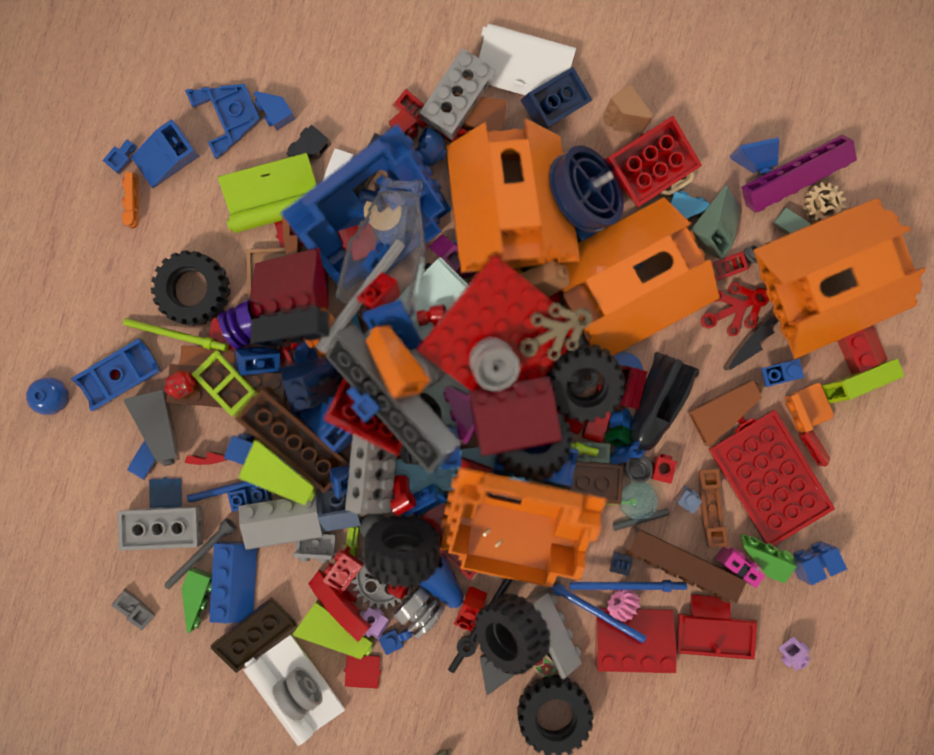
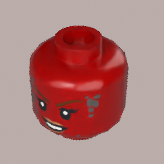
M179 370L166 378L164 389L169 397L173 396L176 399H182L194 391L196 382L189 372Z

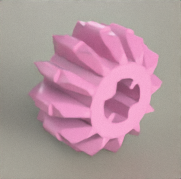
M615 590L608 601L609 606L607 610L610 611V615L613 618L626 622L628 619L632 620L633 615L637 614L636 610L640 607L638 604L640 599L633 590Z

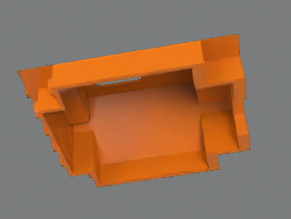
M525 118L524 129L493 130L487 132L486 122L446 146L461 273L480 271L493 254L511 268L536 265L539 267L552 261L559 264L580 261L575 225L560 210L550 185L551 165L558 156L563 154L559 135ZM521 159L524 182L504 184L501 161Z
M664 197L578 243L580 261L560 264L568 270L569 285L557 293H560V298H562L568 310L575 312L579 308H586L591 312V324L585 327L581 333L589 346L593 347L594 344L600 345L602 350L606 348L612 356L720 299L711 259L704 260L705 254L703 250L697 247L693 232L687 229L691 223ZM659 252L669 253L673 258V266L668 271L642 284L633 266ZM580 315L578 320H583L584 315Z
M878 198L840 211L769 241L766 245L753 250L759 265L760 278L766 285L767 296L774 306L773 312L780 322L781 333L787 339L794 359L917 306L918 300L916 295L921 291L923 281L920 278L921 274L925 273L926 267L914 268L902 235L912 229L908 225L903 226L898 222L899 217L890 209L885 210ZM851 267L858 286L830 298L823 296L820 291L822 280Z
M458 468L457 476H453L451 488H454V490H450L448 495V502L450 503H446L444 515H447V517L443 516L441 528H444L440 549L459 555L458 560L461 561L460 569L551 588L557 576L576 580L581 579L585 569V553L590 541L596 542L601 530V512L607 499ZM485 491L520 498L522 501L519 503L491 497ZM490 527V533L484 537L483 534ZM500 539H502L503 542L498 547H496V543Z

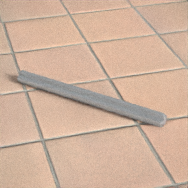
M398 239L394 241L330 326L329 337L321 338L316 348L320 352H327L335 335L345 328L363 304L357 301L356 297L381 272L386 273L404 249L405 245L402 241Z

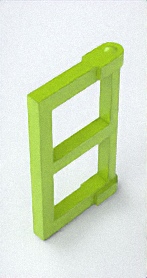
M218 350L213 352L192 373V376L231 417L256 391ZM218 359L231 374L213 389L200 375ZM236 378L249 392L231 408L218 393Z

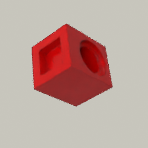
M661 454L660 457L654 456L653 474L650 478L672 484L677 461H673L672 456ZM662 463H666L668 466L665 473H661L659 470Z

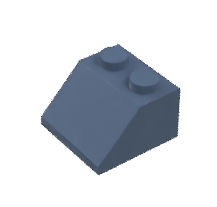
M331 487L325 494L318 489V520L323 532L361 526L360 514L345 510L347 493L340 498H336Z

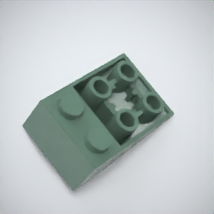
M724 186L690 230L704 252L721 260L734 244L741 213V207L728 186Z

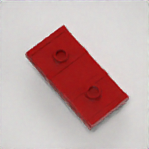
M679 613L676 652L678 654L755 660L757 620L695 617Z

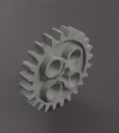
M358 557V558H357V559H359L360 561H362V562L364 563V559H363V558H361V557ZM365 565L357 573L356 578L351 581V583L357 584L353 591H360L357 598L364 596L362 603L369 600V607L377 603V609L380 608L381 604H384L385 609H387L388 603L395 607V600L400 603L402 602V599L400 600L388 593L386 585L382 584L380 580L377 581L373 577H366L365 574L369 573ZM367 582H375L377 588L374 590L369 589Z

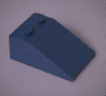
M572 67L532 90L520 101L532 121L548 129L591 102L592 98L576 70Z
M326 357L280 368L282 382L292 412L311 408L310 404L313 401L307 397L313 394V392L307 390V387L315 386L319 380L327 376L333 377L339 372ZM341 376V378L339 379V381L342 382V380L344 379V377Z

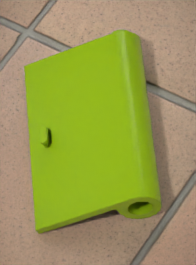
M307 153L217 177L230 213L227 225L229 230H233L234 233L282 221L281 212L317 185Z

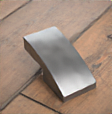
M124 589L111 605L127 616V621L141 630L155 616L151 609L127 589Z

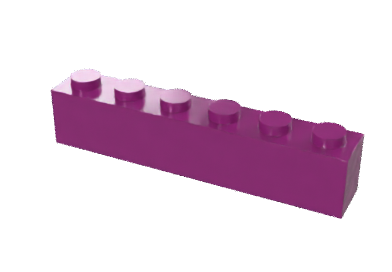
M840 135L742 186L741 189L746 207L755 213L762 211L766 207L780 202L783 198L797 193L804 187L813 185L816 181L832 175L833 172L849 166V164L857 161L854 140Z

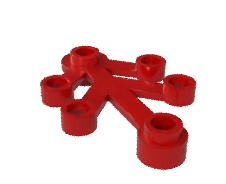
M737 282L731 283L728 286L729 293H739L749 297L744 301L725 295L722 291L718 290L720 299L714 302L721 301L732 306L715 314H704L700 319L701 325L706 329L716 326L717 321L735 313L732 324L728 326L726 331L729 336H736L740 332L739 326L746 308L752 306L750 316L744 320V326L748 329L754 328L757 325L756 319L760 308L767 305L770 300L766 289L757 288L753 291L740 286ZM732 285L737 287L736 292L732 290ZM758 294L762 296L761 301L757 300ZM706 318L711 320L709 325L705 323ZM749 319L753 321L752 326H749L747 323ZM731 327L736 329L735 334L730 332Z

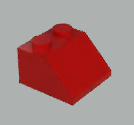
M873 325L837 341L851 374L864 372L887 360Z

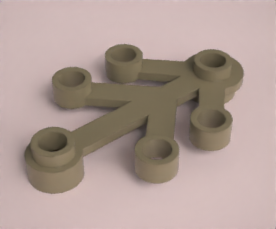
M552 303L548 309L549 313L554 317L560 315L570 319L564 323L544 318L540 313H533L530 318L533 325L552 329L534 339H524L520 343L521 352L525 356H533L537 352L539 345L555 338L553 346L547 350V355L551 360H557L560 357V349L566 333L574 328L572 335L566 339L565 346L570 351L576 350L582 329L591 324V312L586 308H579L574 312L561 308L557 303ZM554 307H558L556 313H552ZM584 315V319L579 321V316ZM540 317L539 322H534V319ZM574 341V345L569 347V343ZM527 343H530L531 346L528 349H525L524 346ZM552 351H557L555 356H551Z

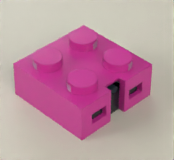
M722 547L714 558L755 588L758 587L765 577L760 572L762 569L760 566L748 560L745 555L732 547L730 549Z

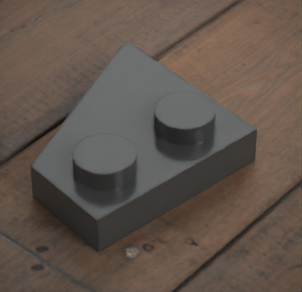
M483 655L480 656L486 695H489L515 675L504 673L502 669H497L491 661L487 660V656Z

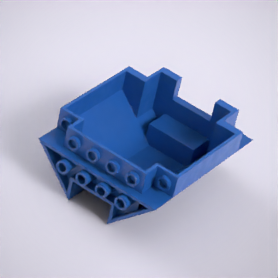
M398 124L281 212V215L308 249L320 248L322 266L343 292L360 279L365 281L369 276V273L361 266L367 256L349 261L345 250L341 247L342 242L337 233L340 230L367 223L364 216L366 201L361 202L352 190L378 170H384L388 175L387 182L389 185L392 186L396 183L407 198L401 204L402 216L400 222L394 228L388 231H378L369 225L372 234L375 235L376 243L381 241L383 244L388 243L391 246L398 239L405 245L385 274L442 232L438 227V224H440L439 219L452 210L440 192L441 185L436 179H432V171L427 165L424 166L422 163L424 158L418 150L415 151L413 149L415 146L414 142L409 136L404 135ZM381 187L376 190L378 193L384 192ZM411 206H417L420 210V216L416 223V233H407V210Z

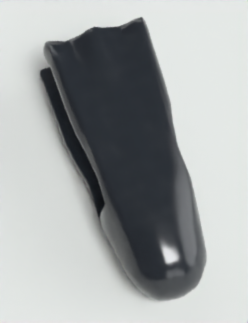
M659 352L654 354L653 364L644 385L639 410H635L631 422V443L639 441L640 445L637 449L647 451L658 444L688 399L694 380L699 375V369L686 365L681 360Z

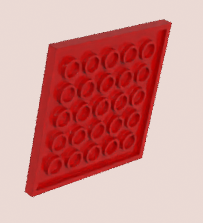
M493 254L416 350L470 391L484 389V387L478 383L470 367V353L473 347L480 341L487 338H498L504 340L510 346L519 362V373L513 383L543 378L556 361L551 360L547 355V350L553 346L555 338L539 345L537 352L533 356H525L520 350V343L524 339H534L552 329L533 325L530 320L533 313H540L544 318L561 323L570 319L560 315L557 317L552 316L548 309L554 302ZM554 307L552 313H556L558 307ZM540 317L534 319V322L540 321ZM574 328L567 331L560 349V356L567 350L565 341L571 337ZM527 343L524 348L528 349L531 344ZM552 351L551 356H555L557 351Z

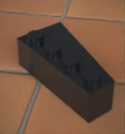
M309 307V310L305 311L296 309L288 314L278 312L275 313V316L261 315L258 319L251 320V343L274 350L280 349V346L289 347L291 343H304V339L313 341L329 337V312L321 310V307Z

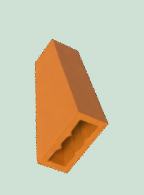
M377 326L371 330L369 337L365 341L392 397L398 398L419 394L431 381L390 326Z

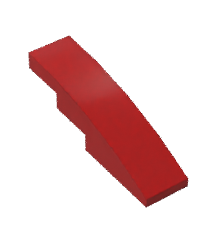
M319 569L308 585L330 615L359 642L372 625L358 614L360 609L346 598L349 595L347 592L344 591L340 594L323 582L326 574Z

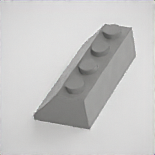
M314 494L311 502L307 501L306 506L288 498L238 506L239 525L246 550L323 538V531L318 520V497L316 494Z
M546 589L527 598V602H532L535 605V609L542 613L543 620L547 622V630L550 631V638H548L550 639L549 651L562 679H564L582 664L579 659L582 657L578 645L574 647L571 642L574 637L570 628L565 629L563 622L566 620L562 611L557 612L554 606L557 604L554 594H549Z

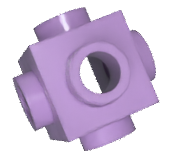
M369 607L367 611H363L360 614L362 618L372 625L365 636L370 638L372 635L379 640L388 627L389 620L384 617V613L377 608L373 610Z
M794 636L778 648L783 656L780 659L788 668L791 666L795 671L805 668L811 660L808 654L810 652L808 647L803 642L799 643Z

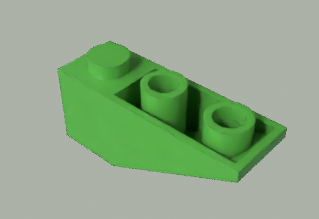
M741 534L743 547L758 566L762 568L767 577L785 584L797 567L794 556L786 550L782 551L775 548L770 543L765 544L753 536Z
M195 567L188 570L181 588L186 630L189 634L193 630L198 629L202 618H200V614L207 607L209 600L206 598L208 593H211L212 574Z

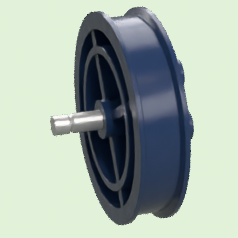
M578 145L572 147L566 154L558 156L553 161L550 168L551 190L560 210L573 225L585 232L597 233L605 229L606 226L615 224L621 218L624 199L620 183L608 162L599 153L587 146Z

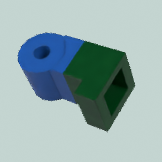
M626 408L614 411L609 418L610 428L609 432L605 433V440L615 447L630 445L631 413Z

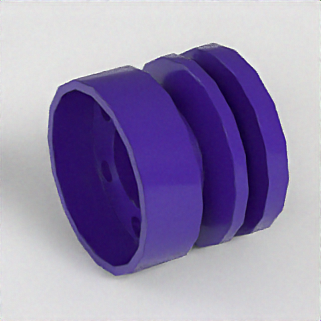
M250 299L238 304L236 308L231 307L228 311H223L219 314L220 329L227 342L235 349H241L245 345L251 344L252 314L249 303Z

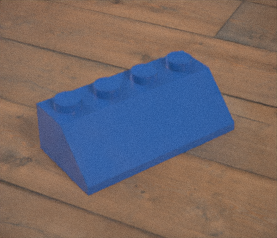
M218 541L214 544L209 622H240L254 611L258 548L246 550L244 542Z

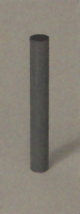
M664 508L614 523L612 526L614 531L668 516L670 513L668 508Z

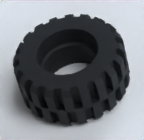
M188 250L181 251V254L175 252L170 255V259H163L161 261L163 263L162 267L157 266L155 272H157L156 277L152 276L151 282L154 283V287H151V294L155 295V298H153L154 304L159 306L158 310L165 314L166 318L189 326L204 325L207 321L212 322V319L217 314L224 311L222 307L224 305L227 306L229 302L226 298L227 295H230L231 291L228 288L230 281L225 276L226 271L220 267L216 260L200 252H190ZM187 272H200L205 277L207 283V291L204 298L194 306L181 304L176 296L178 280Z
M582 343V347H578L574 351L566 350L549 370L548 377L551 382L557 409L561 414L566 413V417L571 420L574 417L577 418V422H584V419H589V422H595L597 417L604 419L606 418L605 414L607 412L612 414L615 411L614 405H620L622 401L621 396L625 392V378L615 356H612L606 348L602 350L600 345L594 344L591 347L588 343ZM583 368L596 369L604 376L602 388L596 394L588 397L576 396L567 387L569 377L577 370Z
M557 414L562 440L551 443V448L547 452L532 455L517 449L496 453L498 455V462L500 465H505L504 470L507 473L512 471L514 472L513 477L517 479L521 476L525 477L524 481L530 482L531 478H535L536 482L542 481L544 476L547 479L553 477L554 472L558 473L562 469V466L565 465L572 446L571 428L569 423H564L565 417L562 414Z
M393 515L387 519H380L379 523L375 522L366 532L364 537V565L368 573L375 580H380L382 584H391L392 587L403 586V588L409 587V585L416 586L421 581L425 582L430 576H433L439 566V534L424 519L420 520L416 516L406 517L401 515L396 517V515Z
M502 594L480 609L476 616L474 631L477 634V643L480 644V649L487 656V660L491 661L497 669H502L504 673L522 675L544 659L549 652L550 639L548 638H550V631L547 630V622L543 620L542 613L535 609V605L532 602H527L526 598L518 597L516 594Z
M553 675V678L544 677L541 681L535 679L532 681L533 685L531 687L527 686L524 689V695L520 696L519 705L517 706L520 732L525 737L526 743L529 746L533 745L534 750L538 753L542 750L544 755H551V753L562 755L565 752L570 755L573 753L572 749L576 747L579 750L583 746L582 741L588 740V732L592 731L593 712L587 695L580 688L579 684L571 682L568 677L562 679L559 675ZM563 700L570 704L573 710V717L566 727L552 731L538 724L537 711L547 701Z

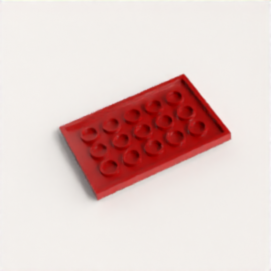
M771 410L758 418L757 421L742 428L739 432L733 433L708 448L765 544L770 543L775 546L835 510V507L776 410Z

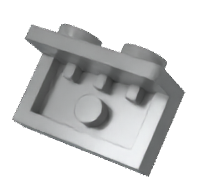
M323 533V538L296 542V550L293 557H297L299 561H310L311 558L318 559V562L328 563L329 560L335 557L336 534Z

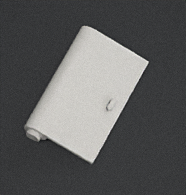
M488 23L487 27L484 26L482 29L481 38L484 39L479 59L495 69V77L490 86L527 95L532 90L570 69L576 48Z
M292 634L257 659L253 657L244 664L245 668L243 671L297 746L303 744L316 730L345 711V707ZM301 667L316 680L321 689L323 701L314 710H309L308 714L301 720L294 721L287 717L279 708L273 695V686L282 678H287V675L295 668Z

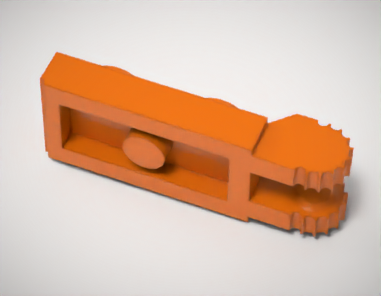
M124 172L122 186L125 189V197L122 198V204L125 211L122 213V223L130 228H135L139 223V178L132 172Z

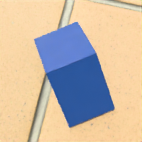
M350 466L330 468L331 488L336 498H340L347 493Z

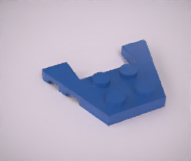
M245 84L185 90L193 108L212 101L224 128L225 135L208 142L215 159H219L261 121Z

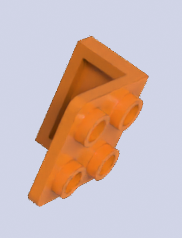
M815 383L784 396L785 405L792 415L793 424L798 432H809L813 430V426L834 417L820 383Z

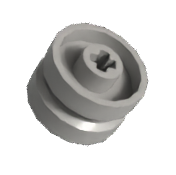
M487 338L475 345L470 353V367L478 383L484 388L502 390L516 380L519 373V362L510 346L504 340Z
M301 667L295 668L287 675V678H282L273 686V695L276 703L282 712L294 721L301 720L308 714L309 710H314L323 701L321 689L316 680Z

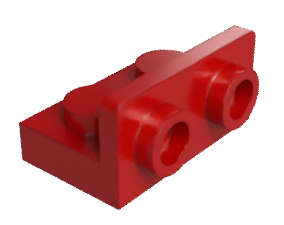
M348 545L344 550L340 549L334 557L335 563H329L323 572L326 574L323 582L340 594L345 591L364 565L362 561L349 553L351 547Z

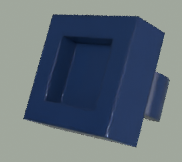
M613 552L609 571L629 576L633 557Z

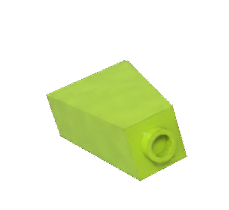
M897 358L884 361L880 365L864 372L850 374L821 386L828 402L835 403L854 399L904 377V373Z
M257 439L254 440L238 478L305 506L307 501L311 502L315 494L313 484Z
M319 600L314 603L293 633L295 637L362 659L364 654L368 656L374 648L372 645L374 638L364 635L357 642L330 615Z

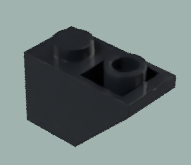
M310 125L309 128L306 127L302 130L300 138L296 142L290 144L286 154L288 157L307 153L309 159H319L331 143L326 136L313 125Z

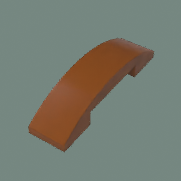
M719 469L699 470L700 500L703 501L700 504L708 548L728 547L719 489L721 488Z

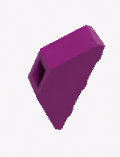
M443 234L429 246V249L438 258L441 257L462 279L477 275L479 272L461 273L457 246Z
M449 385L444 387L445 392H443L446 403H450L452 409L450 410V416L452 421L457 423L458 438L466 444L471 440L475 432L469 404V394Z

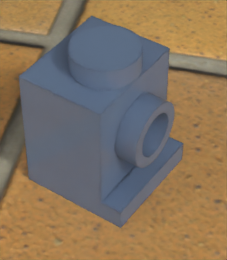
M683 485L673 500L692 514L696 512L703 502L699 499L698 493Z

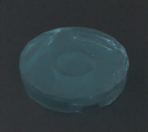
M633 482L622 490V503L619 505L627 517L633 520H644L655 513L658 506V497L650 485Z

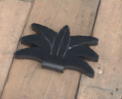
M340 372L333 377L327 376L319 380L315 386L307 387V390L313 392V394L307 397L313 401L310 404L311 408H315L322 402L327 405L329 397L335 396L341 384V381H339L342 376Z

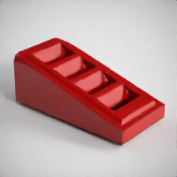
M405 89L393 106L398 111L404 110L414 117L418 126L423 129L427 124L419 120V113L416 116L413 113L418 107L422 109L424 104L410 91ZM407 98L409 101L403 106L401 103ZM411 103H414V107L409 111L407 108Z
M743 251L712 262V266H717L720 275L718 277L714 275L715 281L749 269ZM737 257L739 258L742 267L740 269H738L735 261V258ZM729 260H731L732 265L734 267V271L732 272L727 262ZM720 263H724L727 271L726 274H723Z

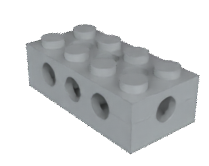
M462 48L419 112L420 120L453 141L494 79L495 69ZM466 77H471L472 79H471V80H465L464 78H466ZM455 93H460V94H462V95L456 97V96H454L453 94H455ZM444 109H450V110H451V111L448 112V113L443 112Z
M354 434L345 510L360 515L390 513V500L393 494L397 455Z
M202 506L137 508L117 511L119 551L190 548L203 544ZM178 523H180V524L182 525V527H183V530H182V531L179 530V528H178ZM159 524L162 525V527H163V532L160 531V529H159ZM140 525H141V526L143 527V529H144L143 532H141V530H140Z

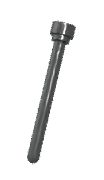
M225 518L220 523L219 530L165 583V588L170 589L224 535H231L237 529L235 524L228 518Z

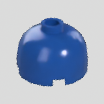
M426 127L418 140L419 145L415 148V151L418 150L424 158L422 161L423 165L431 167L439 160L444 159L447 150L444 149L445 142L441 134L432 128Z
M43 377L29 385L26 392V401L34 412L41 415H54L66 407L69 392L65 389L64 383L61 380Z

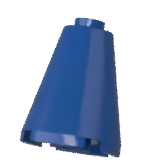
M441 554L439 566L434 575L430 576L425 582L421 581L419 585L449 608H457L463 603L464 594L447 558Z

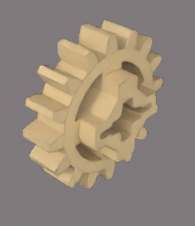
M820 183L817 186L811 187V191L806 192L808 198L804 199L803 202L807 203V206L803 207V210H808L806 217L812 216L811 222L829 217L823 216L824 213L833 215L846 208V205L842 204L846 198H841L843 191L838 192L837 185L831 188V183L825 185Z

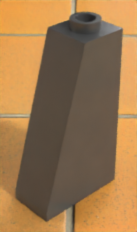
M160 390L125 398L124 402L156 462L163 464V466L175 464V461L180 460L170 405L166 403L167 393Z

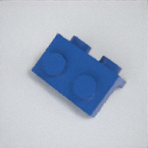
M433 483L413 494L416 499V507L403 513V515L407 517L413 514L417 517L448 501L447 494Z

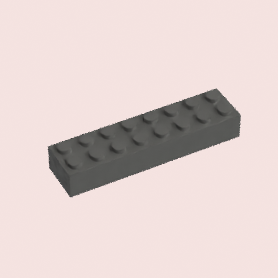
M353 324L338 332L325 357L352 387H357L363 395L369 393L381 407L376 414L429 474L446 463L461 444L457 437L451 433L443 421L433 413L430 407L417 394L398 398L392 397L365 341L367 338L361 330Z

